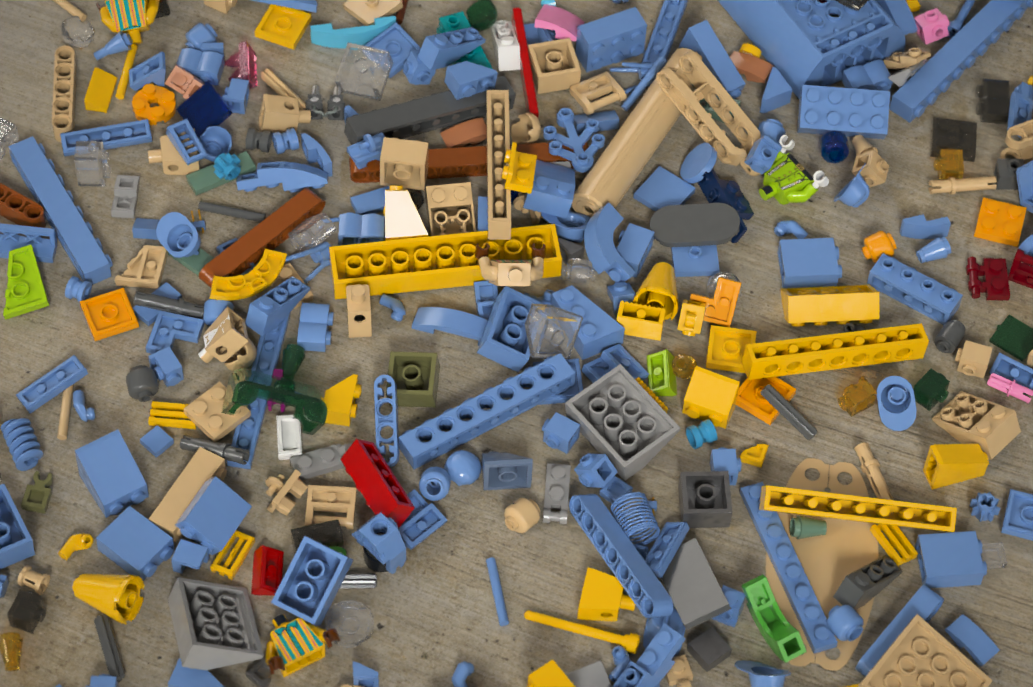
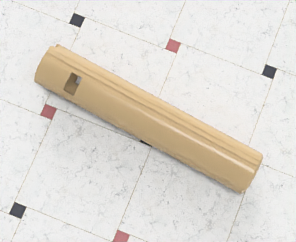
M680 48L672 54L662 69L665 67L671 69L679 79L682 78L693 92L696 88L681 71L678 60L689 51L695 53L701 60L702 56L691 49ZM656 78L574 192L572 207L576 213L592 217L608 202L616 208L681 115L679 109L658 85Z

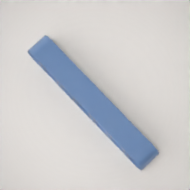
M597 494L572 496L569 502L571 514L645 618L671 615L673 611L672 598Z

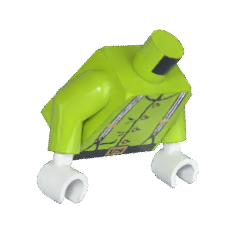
M783 135L779 140L783 148L778 153L770 170L764 173V187L759 189V194L765 201L774 197L782 205L804 203L818 191L819 186H827L829 179L824 177L825 173L822 170L817 171L812 177L790 152L786 154V150H792L795 143L791 140L788 145H784L788 136Z

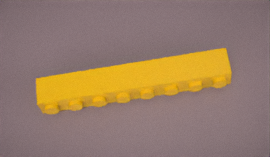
M768 485L761 486L759 510L942 532H955L957 508Z

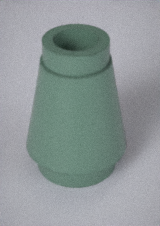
M798 515L796 518H791L789 531L791 537H796L797 539L826 534L827 524L826 521Z

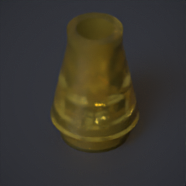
M16 632L0 635V652L5 665V671H17L20 669L23 639Z

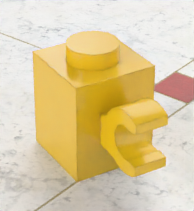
M684 299L677 330H681L682 334L688 336H695L696 333L700 334L706 303Z

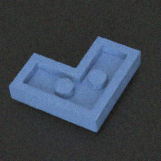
M159 310L146 345V353L154 354L167 347H170L172 350L175 339L198 343L204 328V320Z

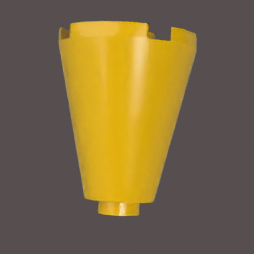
M659 262L652 267L636 292L633 304H646L647 307L650 305L651 307L665 308L664 322L670 318L672 320L676 316L679 303L675 270L670 264Z
M81 574L74 580L72 587L75 597L122 624H127V620L133 621L144 598L140 597V589L144 590L143 580L136 575Z

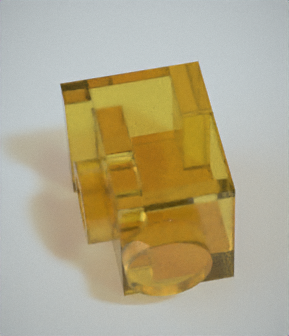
M862 376L856 385L851 384L844 389L842 397L838 398V403L852 417L873 406L877 392L867 379Z

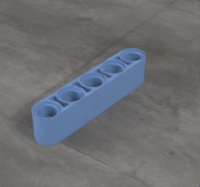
M922 585L862 656L855 670L866 676L912 618L918 614L928 623L942 606L944 598L927 586Z

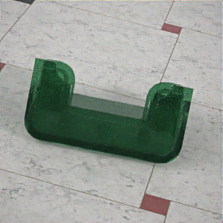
M244 368L236 369L230 375L221 413L234 415L239 407H247L256 398L295 407L293 419H298L303 427L302 433L314 435L325 425L327 406L317 387Z

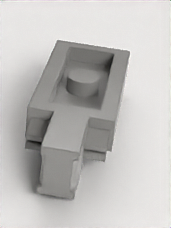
M352 443L344 445L334 444L291 457L292 469L302 473L299 477L302 481L342 469L344 464L340 459Z

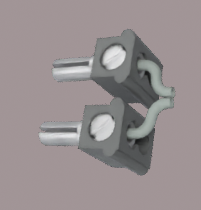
M315 85L312 86V93L308 94V100H305V108L311 111V119L321 120L323 117H328L329 120H344L345 101H343L340 86H338V95L337 86L334 87L333 95H330V100L327 101L328 112L325 114L323 113V101L321 100V94H319V86L316 85V94Z

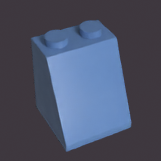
M118 429L75 450L79 476L105 518L117 515L125 508L133 504H139L149 497L147 483Z

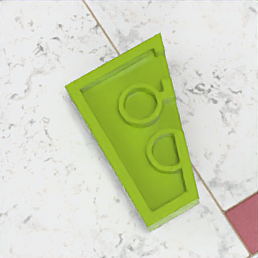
M32 244L9 251L8 283L5 291L6 304L3 312L5 320L50 306Z

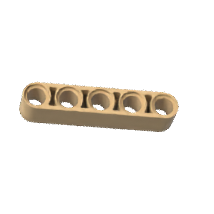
M61 46L55 51L52 126L54 137L58 142H61V133L73 132L75 126L77 65L74 49L70 46Z

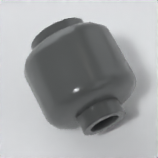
M145 365L133 367L126 375L127 389L131 398L140 402H146L151 400L158 392L159 386L153 369Z

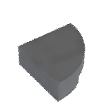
M265 657L246 672V677L257 687H268L271 681L269 666L265 662Z

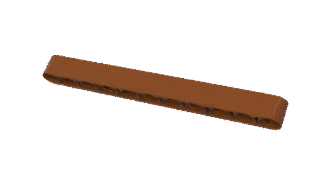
M550 142L517 144L516 147L517 152L537 155V160L570 161L558 155H551L549 153ZM587 142L582 147L584 152L589 147ZM562 145L563 149L574 153L573 149ZM487 146L428 150V173L426 179L487 176ZM349 158L350 178L353 182H380V161L372 160L368 162L367 167L358 169L352 158Z

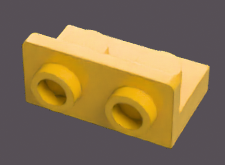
M512 142L511 150L506 149L504 163H508V166L504 165L502 179H506L504 189L531 194L537 155L517 152V143Z

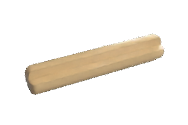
M267 68L261 72V79L279 96L298 99L299 110H306L305 102L272 70Z

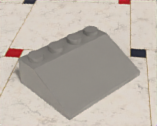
M621 364L565 402L566 417L580 424V433L600 454L607 455L624 481L643 469L680 431V427Z
M177 578L169 595L168 603L182 667L210 670L262 659L263 651L247 588Z

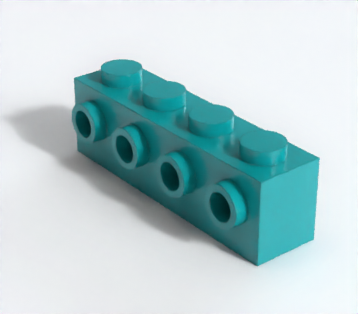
M461 11L439 18V27L436 30L437 34L470 28L471 26L464 12ZM481 45L453 62L454 65L468 61L493 69Z

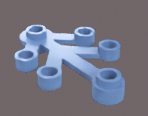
M562 108L557 113V124L565 128L568 137L558 134L554 126H546L543 129V137L546 140H552L549 143V153L572 161V166L578 172H588L594 164L593 155L599 148L605 145L604 135L594 134L599 131V122L596 119L587 120L586 129L578 137L574 127V113L569 108ZM592 136V143L584 152L582 147ZM562 145L573 149L574 153L563 149Z

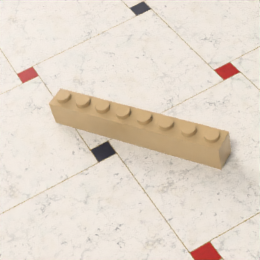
M487 90L488 240H511V190L504 189L506 179H502L504 165L508 166V163H504L506 149L510 150L509 90Z

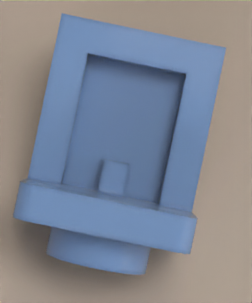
M616 282L614 285L607 286V294L613 303V314L617 317L620 301L633 303L635 292L630 283Z

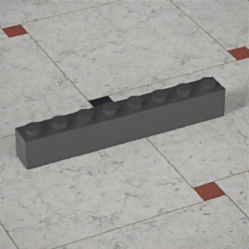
M505 76L497 77L495 88L491 90H509V109H513L516 93ZM449 90L408 102L394 104L382 109H375L367 113L353 115L346 118L344 133L350 144L353 145L362 141L363 135L368 133L374 136L382 132L387 138L403 139L486 116L487 91L456 100Z

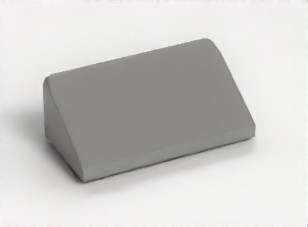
M924 59L913 66L902 68L888 78L897 86L902 87L928 60Z
M601 660L565 674L575 687H611Z

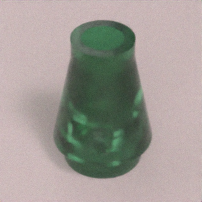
M288 344L283 349L282 369L284 379L289 381L294 380L295 374L305 359V350L298 345Z

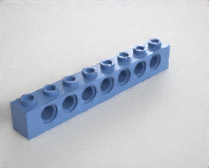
M561 353L549 356L542 363L526 368L523 373L507 378L503 383L494 388L486 389L482 394L474 398H468L463 404L447 409L442 415L426 420L422 425L413 430L405 431L399 436V449L415 470L543 403L548 398L575 386V372Z

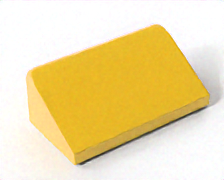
M94 68L84 99L86 110L107 113L118 80L117 77L100 68Z

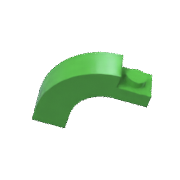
M762 574L741 585L748 601L746 603L748 610L773 652L785 663L807 652L799 631L782 614L766 576Z

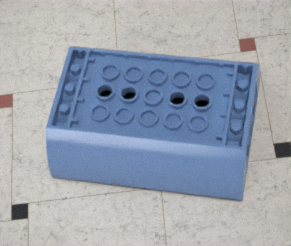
M718 0L751 42L761 50L765 59L779 70L798 99H800L802 85L829 86L842 80L843 71L847 68L865 65L875 60H884L894 52L905 51L906 39L903 31L876 0H826V3H820L817 0ZM829 14L839 15V17H831Z

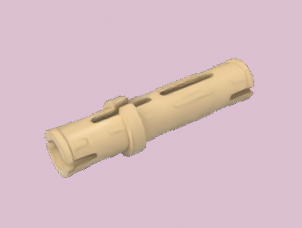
M995 176L961 179L949 177L948 180H930L928 185L932 187H929V193H949L951 195L963 191L996 190L997 184L993 183L997 182Z
M865 442L858 444L854 450L861 461L862 472L866 473L877 499L894 500L880 471V463L873 456L869 444Z

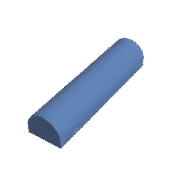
M148 119L60 134L64 157L152 142Z

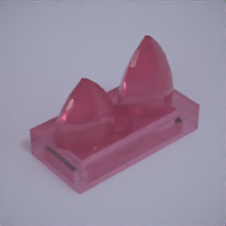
M244 41L239 43V51L226 60L225 66L240 67L234 71L228 80L230 82L232 78L249 80V89L257 87L256 53L249 43Z

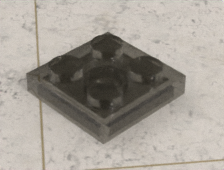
M934 117L930 157L974 162L976 157L977 122Z

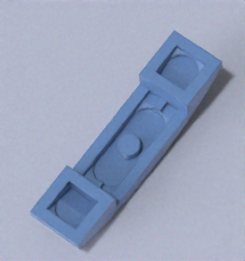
M421 307L417 310L412 323V329L434 334L436 329L478 340L479 346L488 320L455 309Z

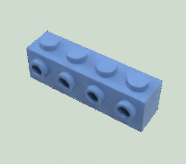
M884 253L870 270L867 285L870 284L876 290L942 325L950 322L960 307L963 296L955 289L939 283L934 278H930L918 272L915 268L909 267Z

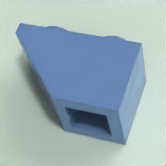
M464 61L447 67L444 82L456 100L495 88L498 73L494 69Z

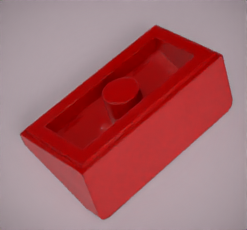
M262 545L254 552L251 594L275 596L282 582L284 551Z

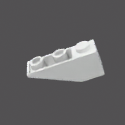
M506 20L490 23L498 70H520V45L512 23Z

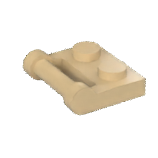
M608 72L569 87L570 94L580 104L587 116L593 114L599 108L627 99L624 89ZM613 92V94H610V95H608V96H606V97H603V98H601V99H598V100H596V101H594V102H590V101H592V100H594V99H597V98H599V97H602V96H604V95H607V94Z
M308 485L305 527H313V525L346 527V529L354 530L357 488ZM314 511L347 513V517L316 516Z

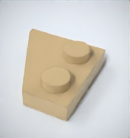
M144 245L138 252V255L127 264V270L121 276L117 275L115 277L116 286L158 289L162 280L168 251L162 246Z

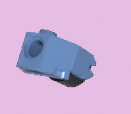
M379 513L352 533L357 542L363 546L364 562L368 568L375 572L394 574L398 566L400 568L403 567L406 561V546L393 519L390 517L386 518L382 513Z

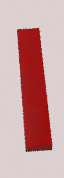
M513 8L512 26L520 45V74L527 113H532L538 118L539 111L522 11L520 8Z

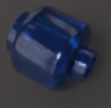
M830 131L822 136L820 150L823 159L828 163L835 164L844 161L848 157L849 146L845 134L839 131Z

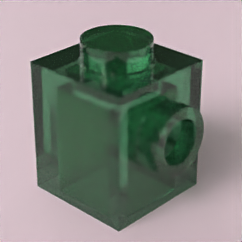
M931 368L914 385L915 401L930 411L938 402L942 403L949 394L947 389L950 381L943 374L937 373Z

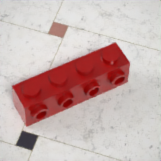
M356 439L340 460L344 464L346 472L354 480L356 488L364 496L367 506L372 509L375 515L382 513L386 518L390 517L393 519L399 529L415 507L375 444Z

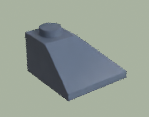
M496 451L482 454L483 491L531 488L533 460L531 458Z

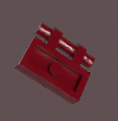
M969 257L967 259L966 273L970 279L968 290L971 292L972 298H980V293H985L986 300L1009 301L1010 289L1006 259L983 258L982 265H979L975 257ZM978 276H983L984 282H981Z

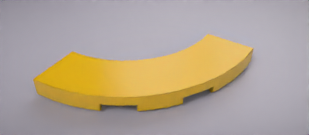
M265 249L260 262L249 273L232 277L214 276L209 299L240 300L264 291L278 278L286 261L287 253Z

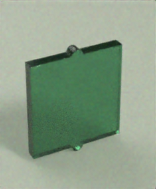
M1008 315L1004 322L997 326V331L990 338L989 342L1024 362L1033 350V328Z

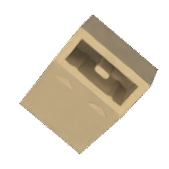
M471 182L425 187V202L430 236L476 232Z
M963 391L957 394L932 418L933 422L961 444H979L990 460L1021 432L1015 410Z

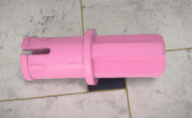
M992 373L988 379V386L1006 393L1007 397L1011 395L1029 404L1031 398L1023 395V393L1033 396V389L1031 390L1016 383L1015 379L1011 381L995 373Z

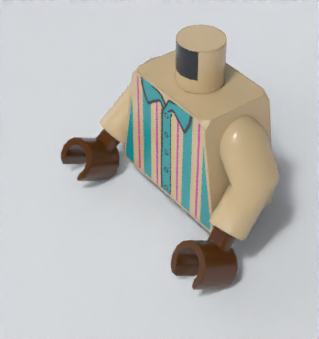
M478 243L476 244L475 257L479 259L481 275L491 284L496 286H531L532 281L540 280L543 276L544 258L546 257L545 244L540 249L535 248V244H532L533 260H490L488 257L490 245L486 243L485 248H481Z

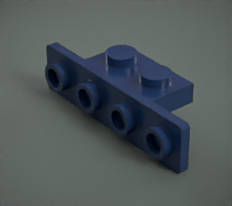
M712 168L709 173L705 172L702 175L704 178L697 183L709 203L728 204L737 211L740 217V230L731 240L732 243H737L747 231V227L742 219L750 220L754 212L736 181L719 179Z

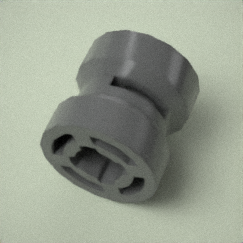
M250 127L246 136V149H260L261 152L268 153L272 142V131L264 130L261 132L256 128Z

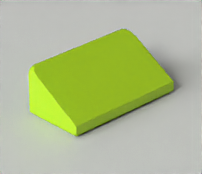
M668 349L648 355L647 371L649 373L648 387L656 396H676L675 357Z

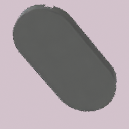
M724 203L668 205L658 209L652 215L650 230L655 232L654 239L666 247L721 245L728 243L738 234L740 230V217L733 207Z

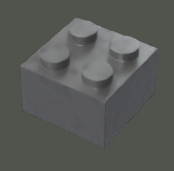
M729 471L681 472L678 486L681 522H687L689 528L730 527L732 502Z

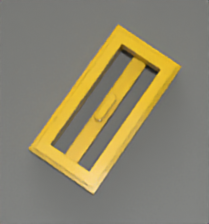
M152 401L148 420L150 426L158 425L161 427L196 429V425L192 421L178 420L179 418L189 419L183 410L189 404ZM156 416L170 417V419H166V418H155V417H156Z
M883 524L871 526V533L897 566L917 557L918 552L898 526ZM881 530L885 533V535L888 537L890 541L886 539ZM894 548L897 549V551L900 553V555H901L903 558H901V557L898 555V553L895 551Z
M236 530L223 550L216 556L210 566L211 571L214 573L217 571L221 576L227 575L228 579L233 580L254 545L255 538ZM236 537H239L223 567L220 566ZM246 540L247 542L245 543L240 554L238 555L237 559L235 560L234 564L229 570L231 563L233 562L234 558L236 557L237 553L239 552L240 548Z

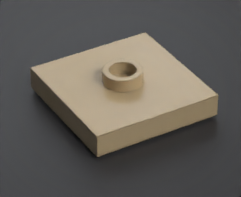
M348 0L343 3L344 10L365 26L374 25V18L393 15L403 8V3L401 0Z

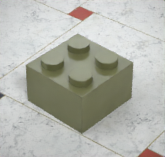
M390 352L388 375L394 379L397 385L398 406L436 407L440 372L437 353ZM387 382V386H386V396H387V398L392 399V396L389 397V396L387 395V388H388V387H391V384H389V383Z

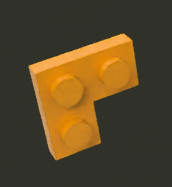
M719 277L714 299L692 293L690 296L691 301L706 303L703 321L731 327L742 282Z

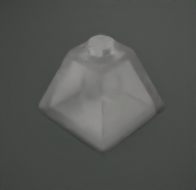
M531 304L525 322L530 356L532 358L546 359L549 356L561 353L565 359H569L583 317L550 304Z

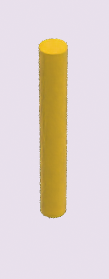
M131 44L132 49L127 52L116 92L117 99L122 100L125 96L129 81V70L133 67L138 48L135 44Z

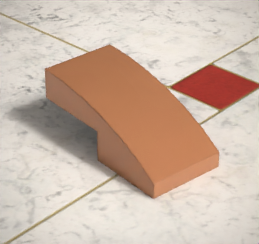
M734 51L730 56L739 74H745L747 81L766 84L772 67H774L772 64L758 57Z
M178 64L174 66L164 83L200 108L203 107L213 91L207 84Z
M476 118L457 124L440 134L447 148H459L468 143L475 146L487 139V128L483 118Z

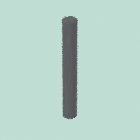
M202 201L199 202L198 210L257 222H262L266 218V214Z

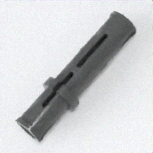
M136 290L133 305L202 319L204 305L186 302L182 298H179V300L138 290Z
M183 435L180 441V448L182 450L197 452L201 447L224 458L225 462L233 461L245 465L250 457L249 450L236 448L225 442L222 444L189 435Z

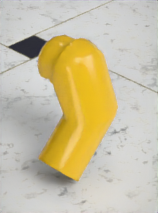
M90 534L72 535L60 549L58 555L62 559L68 560L74 551L90 548L94 541L93 537Z

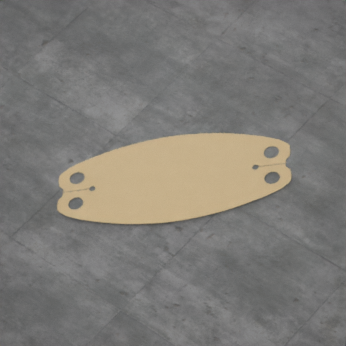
M807 458L802 461L794 470L785 487L825 492V488H830L831 491L829 493L869 497L864 480L852 463L838 462L835 465H830L829 468L828 464L815 458ZM809 468L817 469L820 477L815 481L808 480L805 477V471ZM842 472H847L852 476L853 480L850 484L843 485L839 483L838 475ZM777 512L828 620L829 611L837 605L842 606L833 596L844 578L879 559L878 541L870 531L874 523L800 515L826 521L827 532L825 535L797 539L796 537H791L789 525L791 518H796L798 514ZM766 552V578L774 598L786 620L799 631L807 649L805 654L788 662L794 666H807L810 663L819 664L823 669L831 671L840 670L848 663L857 648L868 622L874 598L863 607L855 610L863 618V632L857 639L841 641L835 636L838 642L837 648L840 650V657L838 659L831 660L827 658L825 651L816 653L815 656Z

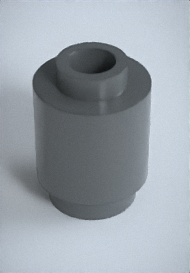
M950 320V322L945 323L934 339L937 349L942 353H953L965 336V326L958 320Z

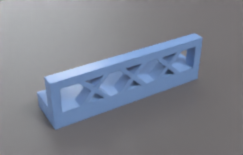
M0 223V232L3 233L0 234V258L9 259V251L32 244L37 262H54L58 245L55 229ZM40 236H49L50 239L42 238Z

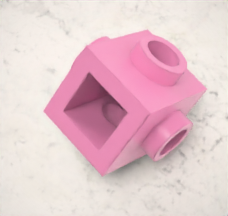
M937 8L914 17L918 28L916 33L925 45L949 35L947 27L950 25L949 20Z

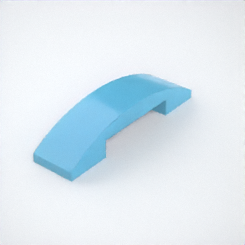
M396 16L374 18V25L335 30L332 28V23L311 25V43L330 48L363 47L396 22Z

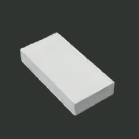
M300 414L276 416L279 460H288L291 457L301 455Z

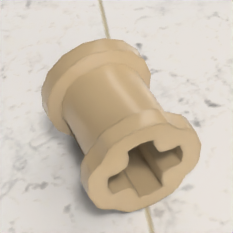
M26 565L20 572L17 582L19 586H27L35 590L36 594L41 595L46 591L50 583V575L46 573L40 574L34 571L32 566Z

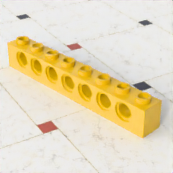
M922 323L746 344L742 365L747 379L754 380L923 359L929 340Z

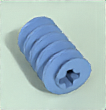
M27 418L10 419L0 427L15 466L20 471H27L38 464V460L44 454L40 449L39 442H37V436L33 434L34 429L30 426L31 422Z

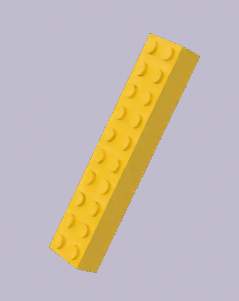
M555 224L511 228V240H488V231L331 246L329 247V258L335 300L346 299V286L367 284L369 285L370 296L471 286L474 282L488 281L482 277L479 259L475 257L477 243L481 248H485L486 243L490 245L488 255L490 260H533L532 244H535L537 249L542 248L543 244H545L546 257L544 258L542 278L561 276L562 257Z

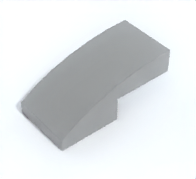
M117 175L114 187V200L111 208L112 217L134 218L140 176Z

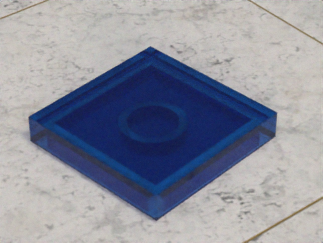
M210 81L206 82L176 109L183 120L188 119L192 128L195 129L198 139L207 127L219 126L233 114Z

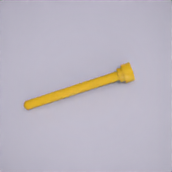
M530 610L524 613L526 620L622 645L628 653L636 654L639 647L641 635L630 633V635L625 634L623 636Z

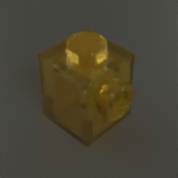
M940 149L938 158L934 159V171H938V180H948L949 177L961 179L963 177L964 163L962 150Z

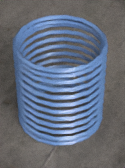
M628 493L613 502L610 509L611 513L629 539H635L650 532L640 539L630 540L631 542L641 541L653 534L642 542L634 543L645 546L659 536L660 529L657 525L658 523L644 493ZM631 498H643V499H633V500L626 501V502L622 503L621 505H619V506L614 510V508H615L618 504H620L621 502H623V501H625V500H628V499H631ZM643 501V502L631 503V504H628V505L622 507L621 509H619L621 506H623V505H625V504H627V503H629V502ZM636 504H640V505H638V506L630 507V508L624 510L623 512H620V511H622L623 509H625V508H627V507H629V506L636 505ZM647 530L646 532H644V533H642V534H640V535H638V536L629 537V536H633V535L639 534V533H641V532Z

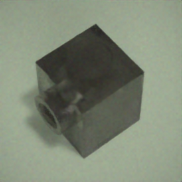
M19 590L7 613L10 626L33 634L38 622H42L46 615L43 597L33 591Z

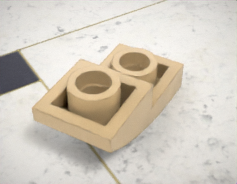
M914 47L905 53L894 52L883 61L889 69H902L930 57L931 54L921 50V48Z

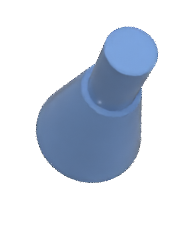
M119 31L105 47L93 53L94 57L98 61L107 55L131 50L133 41L127 32Z

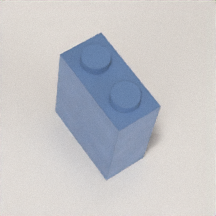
M834 238L784 239L779 241L777 255L783 288L837 286L838 279L842 278V266L838 265L837 262L839 260L838 246L835 247Z
M214 476L205 481L175 526L180 529L182 535L194 540L199 545L208 547L209 554L214 555L223 550L252 506L218 477Z
M131 506L127 507L96 537L98 551L127 573L139 576L143 581L147 577H151L157 567L163 561H167L174 552L173 538Z
M976 531L918 535L915 550L918 552L917 560L923 585L928 588L981 585L984 575H987V565L981 558L982 542L977 540Z

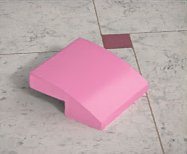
M547 4L543 5L535 19V27L556 30V39L570 38L571 41H576L577 26L585 23L576 15Z

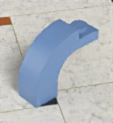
M608 202L589 219L584 232L585 250L589 261L598 274L605 271L615 283L625 282L636 272L620 256L613 242L614 230L624 218Z

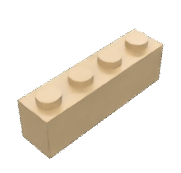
M200 447L150 516L149 521L171 536L173 543H176L180 537L184 536L175 524L205 481L214 476L218 477L221 481L224 480L227 474L225 459Z

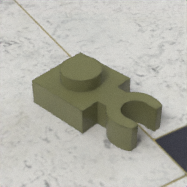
M36 471L33 476L35 485H27L21 508L22 510L46 514L52 495L51 488H49L53 483L52 474L48 473L45 480H39L40 472Z

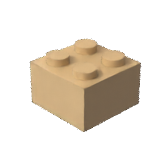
M570 38L528 45L532 76L537 94L569 89L570 86L580 83L581 69Z
M384 137L380 155V185H403V188L425 190L428 173L429 143L419 140L411 141L395 137Z

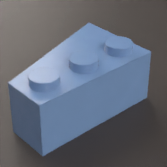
M571 285L551 293L550 309L582 360L597 355L619 343L623 344L625 328L574 286Z

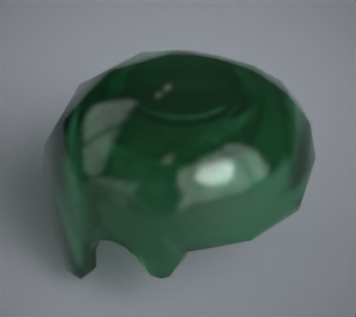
M478 0L466 11L470 26L477 31L488 30L496 23L498 11L491 0Z

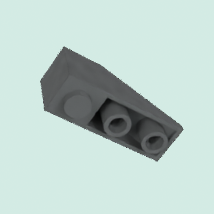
M885 555L847 575L833 597L841 605H850L854 610H857L866 605L896 579L903 570Z

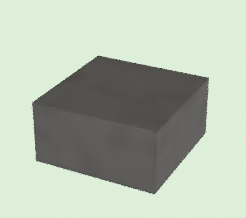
M711 627L689 642L687 651L708 672L731 655L732 648Z

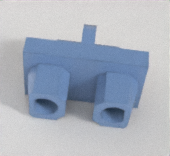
M382 132L371 136L369 133L365 134L362 141L347 147V152L358 169L367 167L368 162L372 160L380 161L383 139L385 137Z

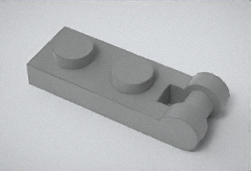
M547 463L543 523L557 521L559 524L567 525L571 465ZM551 510H560V512H551Z

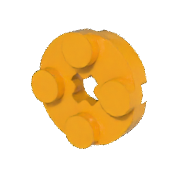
M153 84L144 85L132 99L135 117L138 121L148 119L149 125H157V122L163 120L164 123L169 121L176 112L175 94L165 87ZM157 103L159 106L151 108L150 104Z

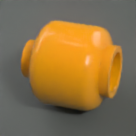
M878 231L864 238V247L861 248L866 260L871 259L874 263L878 261L883 253L893 257L894 250L897 249L891 234H886L884 231Z

